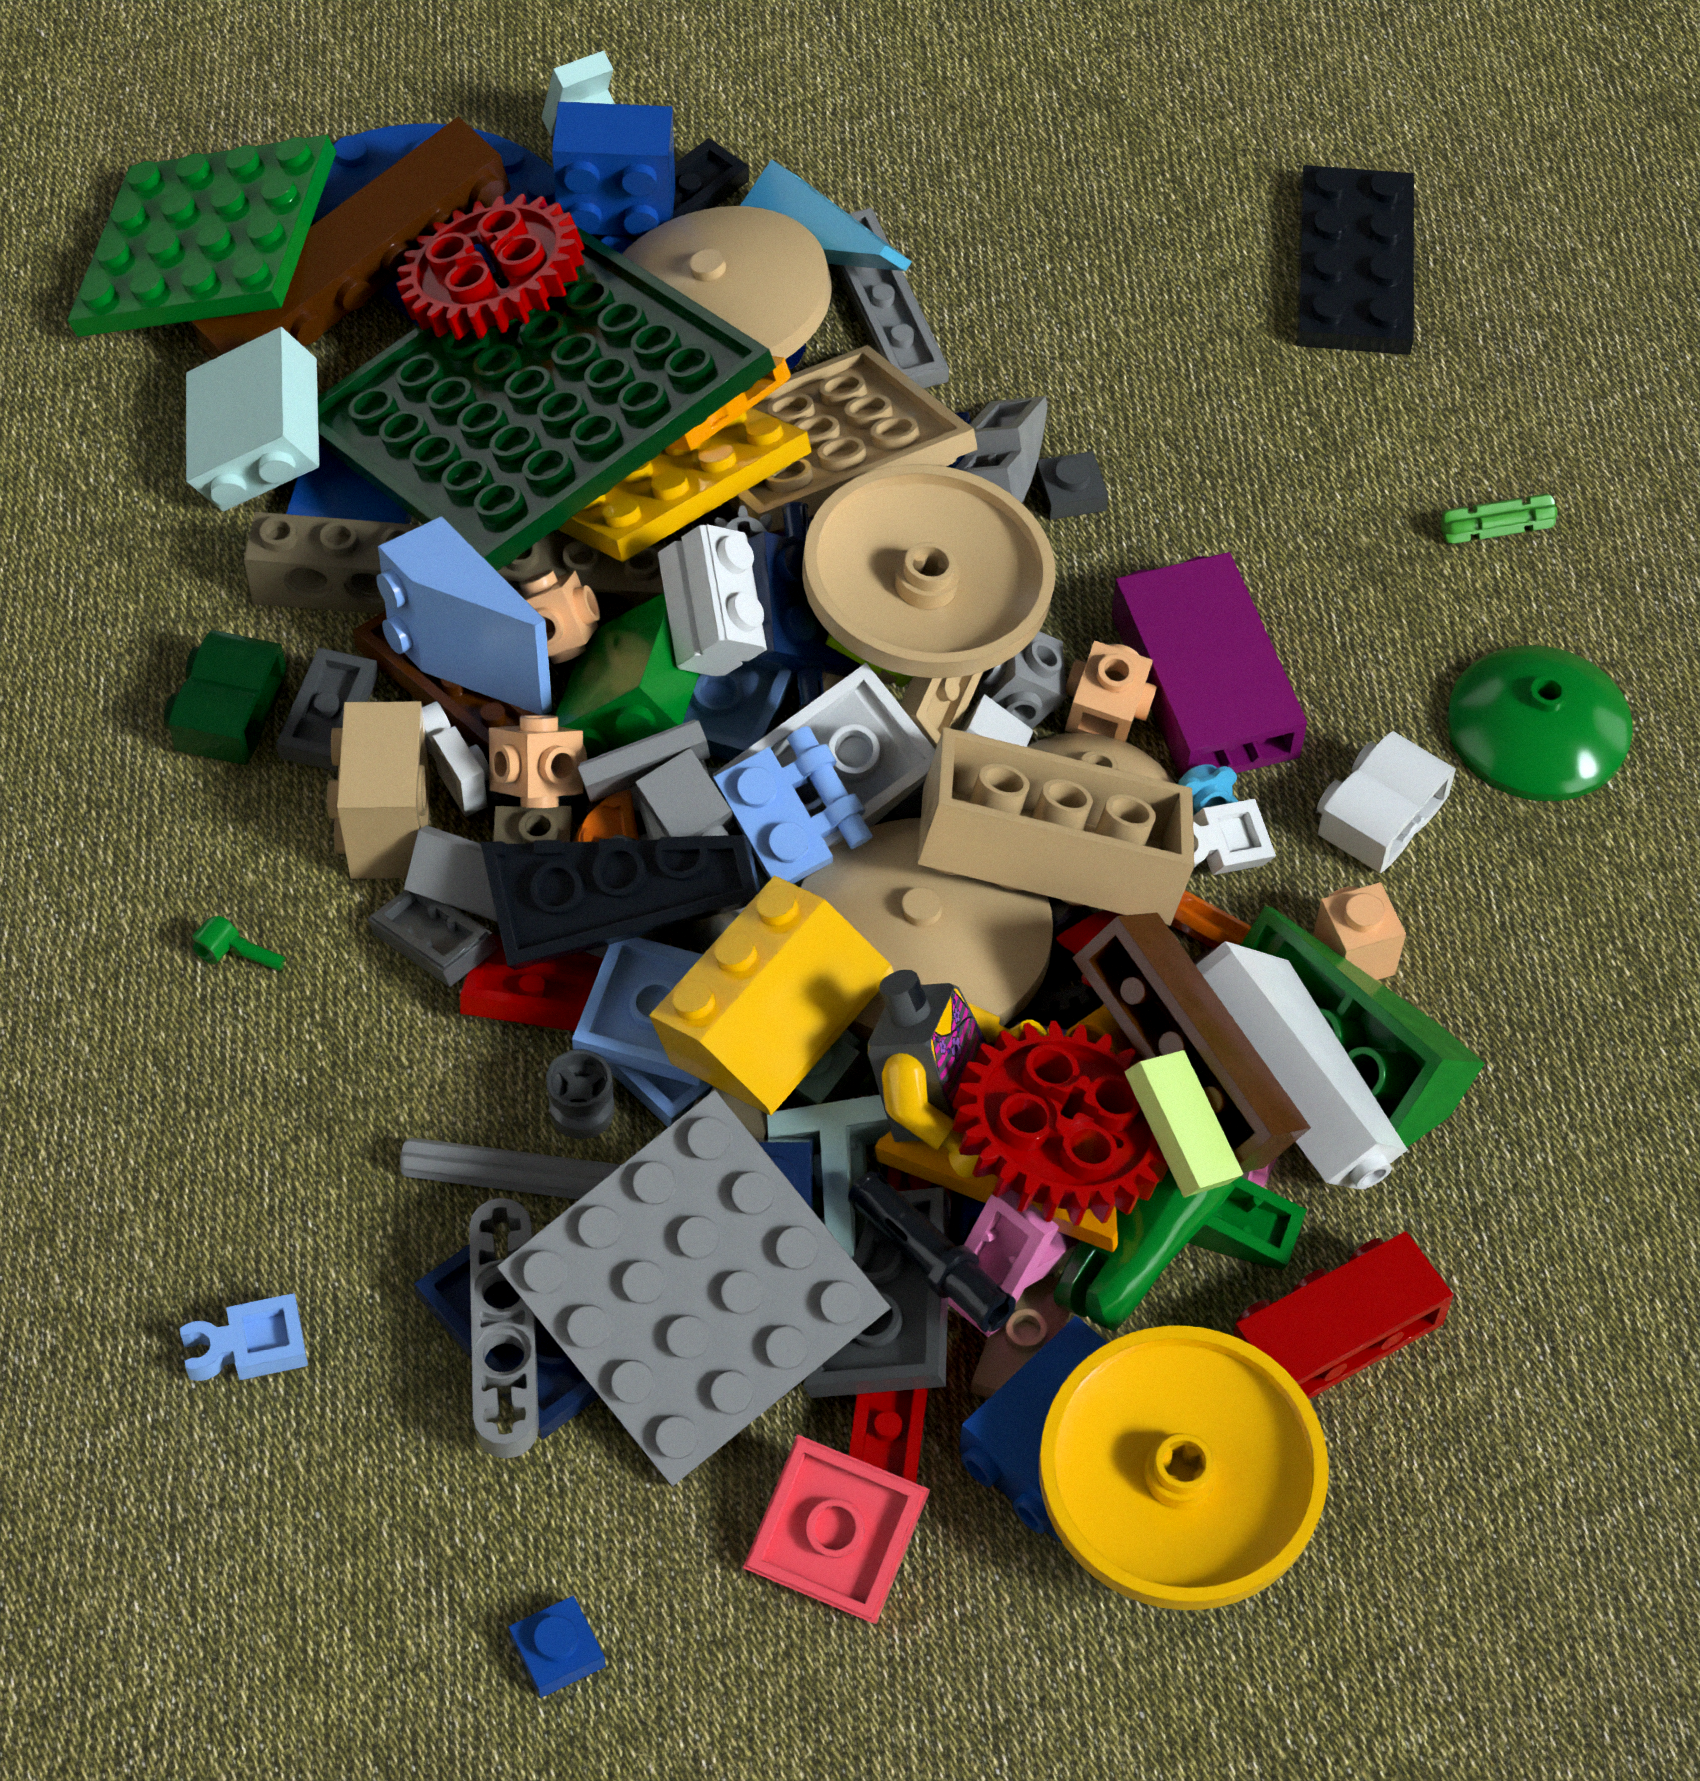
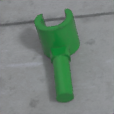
M213 916L207 919L192 935L193 940L196 941L193 944V951L201 959L212 965L217 964L228 951L279 972L286 960L285 956L240 937L233 924L222 916Z

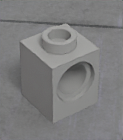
M691 748L635 782L641 800L665 837L728 835L727 832L735 827L732 810Z

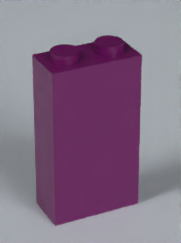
M1230 552L1210 557L1197 556L1184 563L1154 570L1142 569L1128 576L1116 578L1111 616L1123 644L1134 649L1140 656L1153 660L1146 680L1147 683L1157 686L1151 710L1180 778L1190 769L1203 764L1213 765L1217 768L1227 766L1232 768L1235 773H1240L1300 758L1307 720Z

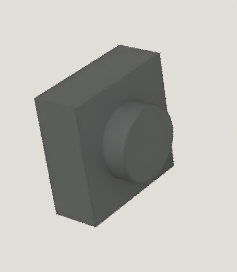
M1094 451L1038 460L1035 476L1050 520L1107 511L1108 493Z

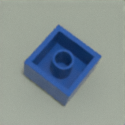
M558 102L552 157L556 202L561 205L563 213L570 212L575 225L585 232L602 235L642 237L650 230L672 220L675 197L673 106Z

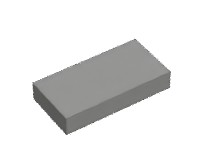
M694 719L581 762L580 766L577 767L592 803L636 786L635 782L689 748L692 749L699 761L710 758V753L700 722Z

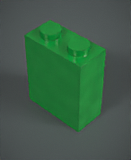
M662 593L598 627L585 644L586 651L577 657L555 716H558L559 727L583 731V745L587 752V760L683 723L700 673L679 670L676 665L665 594Z

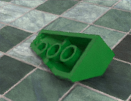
M1264 906L1240 945L1289 960L1406 1148L1451 1116L1485 1064L1440 1024L1272 907Z

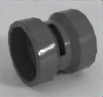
M584 1049L571 1050L558 1056L550 1064L546 1074L552 1123L559 1132L575 1139L593 1138L603 1133L611 1125L615 1115L610 1066L597 1053Z

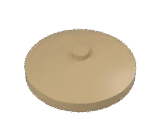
M726 206L688 213L650 230L636 240L622 254L770 349L772 356L785 357V359L800 349L816 332L827 313L831 300V277L825 253L817 238L798 221L768 209L749 206Z
M927 464L898 465L874 470L858 476L837 489L824 501L810 523L802 561V579L808 602L815 616L835 640L858 657L876 666L900 674L922 678H955L973 675L1001 665L1017 655L1034 639L1047 617L1056 576L1055 561L1049 540L1033 514L1018 499L1003 488L980 476L951 467Z
M921 818L900 819L871 826L869 830L873 837L854 849H850L845 839L832 847L830 851L833 855V863L807 876L801 888L824 898L891 964L894 972L899 970L915 971L922 985L951 983L958 986L966 1001L999 1016V1025L1001 1026L1014 1019L1035 996L1045 978L1052 951L1053 920L1048 896L1025 890H1009L996 883L959 874L947 875L934 868L918 865ZM880 990L847 1027V1030L866 1040L870 1039L886 1006Z

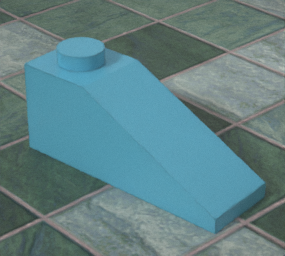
M772 159L740 205L776 211L801 223L821 244L827 264L906 271L912 261L802 178Z

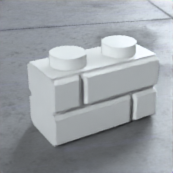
M709 524L699 525L682 536V541H674L658 552L676 665L679 670L715 677L725 676L743 665L742 661H750L767 650L762 625L764 611L758 600L752 568L754 554L745 533Z

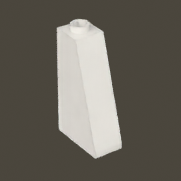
M1227 941L1223 942L1200 961L1196 967L1310 1125L1311 1129L1295 1142L1326 1183L1354 1189H1366L1379 1183L1391 1172L1392 1167L1390 1163L1408 1149L1289 960Z

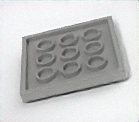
M716 1090L702 1099L497 1266L499 1271L672 1487L891 1308Z

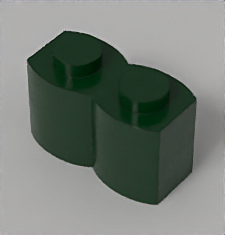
M210 630L200 647L194 646L191 649L186 663L187 680L179 693L171 694L165 707L164 726L170 730L175 751L246 765L256 751L263 733L266 717L276 705L285 681L287 668L282 644Z

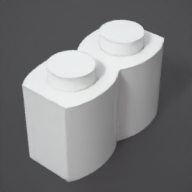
M1394 731L1386 735L1378 744L1370 741L1357 756L1352 767V774L1343 783L1339 780H1334L1320 798L1317 812L1321 813L1322 816L1318 835L1377 872L1382 873L1402 853L1414 834L1420 831L1443 805L1449 796L1456 768Z

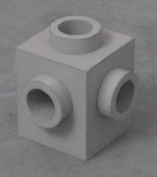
M1039 631L1034 639L1013 658L983 672L979 681V699L983 694L987 695L1033 729L1050 712H1055L1066 698L1067 681L1064 670L1063 641Z

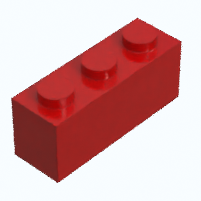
M1404 1231L1386 1242L1382 1238H1375L1366 1242L1351 1255L1349 1262L1331 1272H1328L1325 1268L1311 1272L1295 1285L1291 1294L1274 1303H1271L1269 1299L1254 1303L1237 1318L1233 1336L1255 1346L1274 1359L1298 1383L1307 1398L1311 1399L1442 1326L1454 1294L1408 1232Z

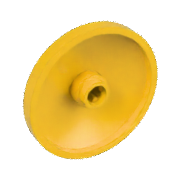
M1161 1326L1132 1332L1107 1343L1084 1359L1062 1384L1051 1404L1040 1443L1038 1463L1040 1488L1048 1517L1056 1534L1075 1560L1094 1578L1125 1597L1144 1604L1174 1610H1204L1237 1603L1257 1594L1284 1575L1302 1554L1316 1529L1325 1504L1329 1476L1327 1447L1319 1419L1309 1399L1290 1374L1270 1356L1239 1338L1220 1331L1193 1326Z

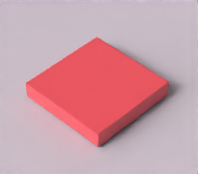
M797 1434L743 1568L877 1624L930 1489Z

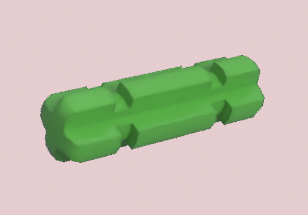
M1545 493L1527 496L1526 503H1522L1521 498L1473 505V511L1468 512L1466 506L1452 508L1442 512L1440 527L1445 542L1449 544L1471 541V535L1475 534L1476 539L1481 540L1525 532L1524 526H1529L1530 531L1548 529L1555 525L1557 507L1553 497Z

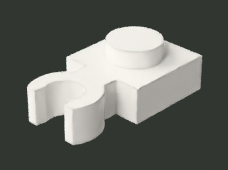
M437 701L422 707L428 752L434 757L437 772L462 813L467 817L487 808L485 781L489 780V765L483 752L476 744L470 747L467 746L456 726L451 727L445 712Z
M1255 799L1202 808L1193 816L1194 867L1206 859L1212 875L1264 866L1276 857Z

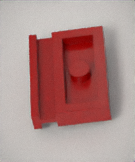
M493 935L499 949L467 974L460 993V1014L575 1031L603 958L586 952H580L513 970L507 966L501 936Z

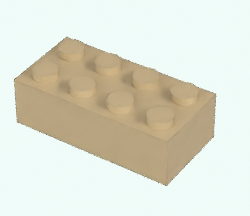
M943 727L923 786L918 865L934 868L947 875L959 874L996 883L1009 890H1025L1058 898L1071 905H1087L1123 915L1158 912L1166 925L1170 926L1195 866L1192 788Z

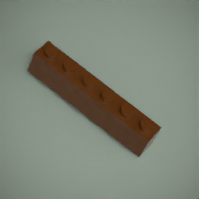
M459 116L310 227L282 308L190 321L204 351L212 359H215L279 327L284 328L303 347L314 343L332 325L351 311L362 307L369 297L394 278L399 277L398 268L408 264L404 256L405 252L420 249L416 240L418 236H434L436 234L433 226L435 222L448 225L454 221L453 211L459 210L465 215L473 212V206L477 201H480L484 208L492 207L498 196H504L512 190L500 154Z

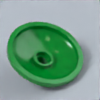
M1540 645L1512 646L1496 650L1479 658L1457 680L1451 693L1447 710L1448 733L1455 751L1464 764L1477 777L1492 787L1509 795L1533 801L1570 800L1599 789L1619 771L1626 759L1632 741L1633 724L1631 712L1623 693L1616 683L1590 661L1569 651Z

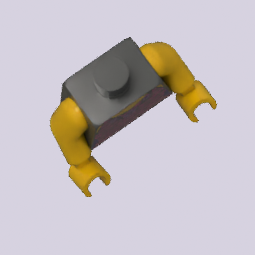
M896 971L885 977L879 985V990L886 1006L868 1041V1056L892 1136L895 1142L925 1141L936 1150L941 1145L949 1150V1161L954 1171L961 1177L972 1178L974 1177L972 1172L979 1155H960L958 1150L964 1136L952 1130V1124L958 1111L952 1104L968 1061H975L978 1050L983 1043L987 1045L990 1042L995 1044L999 1033L1003 1030L1013 1035L1017 1040L1024 1023L1029 1022L1040 1036H1045L1046 1030L1040 1023L1029 1019L1009 1030L999 1025V1016L966 1001L958 986L951 983L922 985L915 971Z

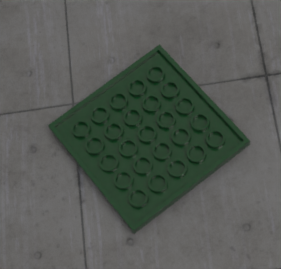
M578 226L576 227L585 248L580 251L584 264L575 267L579 278L577 281L563 283L567 293L564 297L549 296L546 299L550 307L547 312L534 308L528 312L530 317L529 323L524 324L515 318L509 321L507 332L501 333L497 325L490 326L484 337L479 339L474 329H470L460 340H456L451 329L441 337H437L432 327L422 330L418 326L318 396V434L321 446L423 525L442 516L496 571L512 563L524 551L550 532L560 528L576 513L598 497L608 493L628 475L646 462L656 458L661 451L694 427L701 425L709 416L739 394L749 390L757 381L776 368L770 349ZM497 272L493 273V279L502 289L507 288L505 281L500 279Z

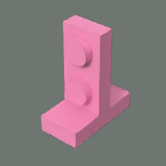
M1010 1190L999 1197L990 1195L964 1246L969 1247L977 1255L979 1267L1006 1293H1010L1017 1303L1026 1287L1066 1265L1079 1239L1058 1232L1059 1226L1053 1221L1046 1222L1043 1213L1033 1204L1022 1213L1017 1211L1019 1194ZM948 1297V1304L987 1337L1003 1328L1004 1325L993 1332L988 1330L983 1332L977 1323Z

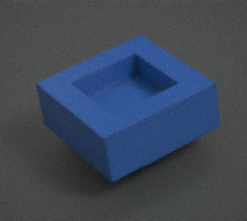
M574 1595L508 1626L510 1638L540 1698L606 1667L605 1656Z

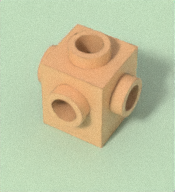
M549 569L522 580L519 583L521 589L517 590V592L545 619L548 657H550L552 663H562L585 652V644L599 627L597 621L600 619V611L593 591L589 586L581 585L576 570L556 577L553 569Z
M1094 640L1087 663L1075 659L1066 684V695L1074 697L1065 731L1100 734L1126 742L1133 719L1137 718L1146 721L1157 689L1156 685L1146 682L1153 660L1140 656L1134 649L1121 644L1107 645Z
M552 715L520 716V726L489 728L490 791L520 797V806L526 808L558 807L559 796L583 794V781L577 767L580 766L581 762L587 761L582 730L559 727L558 716Z

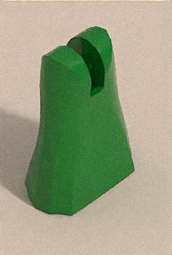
M1168 1168L1162 1182L1157 1183L1148 1201L1138 1197L1132 1212L1128 1215L1116 1208L1118 1246L1114 1253L1087 1242L1078 1241L1054 1290V1302L1056 1305L1077 1316H1088L1091 1322L1110 1331H1117L1139 1305L1171 1260L1232 1193L1235 1188L1234 1184L1231 1182L1227 1185L1184 1198L1170 1168Z

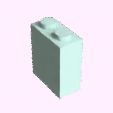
M284 328L274 329L186 372V482L221 511L224 512L319 468L317 358Z

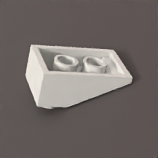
M865 663L713 773V777L769 746L782 768L795 762L798 757L789 744L787 737L794 731L804 726H809L820 745L827 744L837 761L833 768L848 794L855 793L865 809L862 818L869 828L879 822L926 780L935 749L869 665ZM811 781L795 789L810 817L827 808ZM840 830L824 838V841L830 850L845 838ZM805 878L794 883V885L799 886L803 883Z

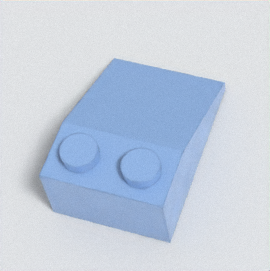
M442 516L378 546L381 574L377 575V585L385 601L387 619L382 622V627L389 645L396 653L401 654L404 652L422 672L539 715H545L552 711L545 619Z

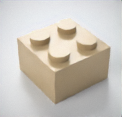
M421 701L344 702L343 728H332L331 759L332 765L338 766L337 780H329L327 786L329 819H335L336 854H346L350 879L407 878L418 830L425 825L429 826L432 772Z

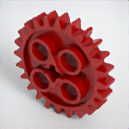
M520 194L511 204H506L503 196H498L492 207L484 208L483 204L477 201L473 206L472 213L465 215L461 211L455 210L453 211L454 221L447 225L435 222L433 224L436 231L434 236H418L416 240L420 249L405 252L404 256L408 264L398 268L397 271L401 281L396 284L411 320L416 319L420 329L426 330L432 327L437 337H441L451 329L456 340H460L470 329H474L479 339L484 337L490 326L497 325L499 331L505 333L507 332L510 320L516 318L524 324L529 323L530 317L528 312L534 308L547 312L550 307L546 299L549 296L564 297L567 293L563 283L577 281L579 278L575 267L584 264L580 251L585 248L570 212L563 213L558 202L548 206L545 198L540 196L528 204L525 194ZM481 244L497 275L501 280L505 281L507 288L502 289L498 286L484 257L480 252L476 251L474 245Z
M1057 1021L1050 1022L1045 1036H1040L1037 1030L1028 1022L1024 1023L1018 1040L1003 1030L999 1033L994 1047L983 1043L978 1050L975 1061H968L952 1104L954 1108L958 1109L952 1124V1130L964 1134L958 1150L960 1155H979L972 1172L974 1177L994 1174L998 1180L992 1195L999 1197L1010 1190L1015 1191L1019 1194L1017 1211L1021 1213L1029 1208L1033 1201L1042 1204L1043 1217L1046 1222L1052 1221L1058 1208L1066 1209L1074 1226L1080 1225L1086 1209H1090L1101 1223H1107L1114 1206L1128 1215L1132 1212L1138 1197L1148 1201L1157 1183L1162 1182L1169 1166L1124 1072L1131 1068L1130 1065L1136 1052L1133 1048L1124 1050L1116 1055L1109 1051L1112 1043L1111 1035L1106 1033L1094 1044L1087 1041L1085 1025L1079 1024L1073 1036L1068 1037L1063 1035Z

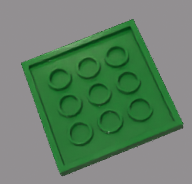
M328 134L307 138L293 137L286 141L257 146L243 145L233 150L208 154L194 153L183 158L158 162L144 161L137 165L129 166L67 319L77 337L282 308L337 152Z

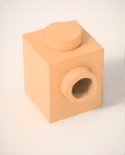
M1380 882L1362 888L1356 886L1343 887L1334 891L1328 897L1322 898L1313 936L1372 978L1379 980L1396 974L1406 932Z

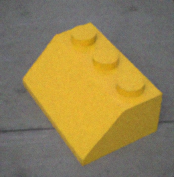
M774 875L649 1016L672 1065L772 1116L879 992L881 981L889 974L894 973L891 964L824 898Z

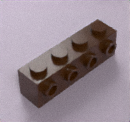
M1158 912L1117 916L1072 958L1143 1060L1185 1050L1243 1173L1265 1168L1311 1129L1308 1122Z

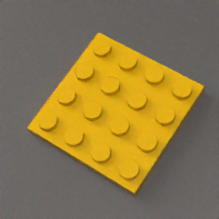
M751 407L692 451L665 448L656 458L646 462L616 484L608 493L598 497L568 519L558 530L624 562L729 501L739 493L748 490L811 453L807 431Z

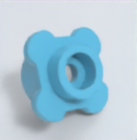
M1209 764L1199 765L1187 771L1178 782V785L1192 788L1193 816L1202 808L1238 802L1233 795L1232 785L1237 780V775L1230 767L1223 766L1217 768Z

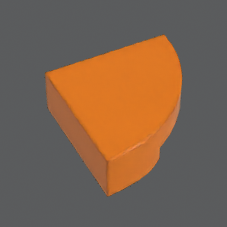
M631 789L614 793L595 806L581 823L575 842L599 841V839H610L615 834L639 840Z

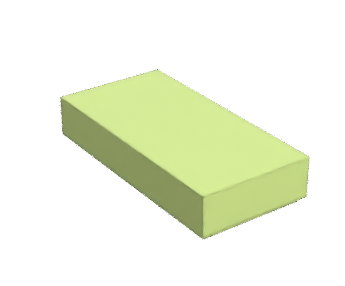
M1185 1050L1140 1061L1124 1071L1184 1198L1227 1185L1244 1175Z

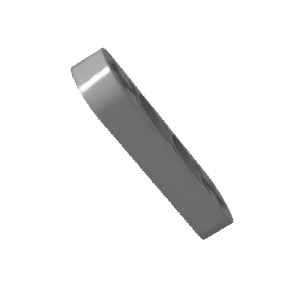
M497 1198L479 1206L471 1216L469 1226L473 1420L478 1443L485 1452L494 1457L508 1459L520 1456L529 1450L536 1441L539 1430L536 1316L522 1298L513 1306L505 1309L494 1308L488 1305L483 1298L488 1287L496 1282L507 1281L497 1268L504 1259L496 1260L495 1243L492 1235L496 1229L495 1224H509L510 1232L507 1237L508 1256L533 1237L529 1213L520 1203L512 1199ZM504 1343L513 1344L523 1351V1361L512 1371L496 1372L485 1363L486 1355L496 1345ZM498 1393H511L516 1422L513 1424L512 1433L499 1434L496 1424L500 1418Z

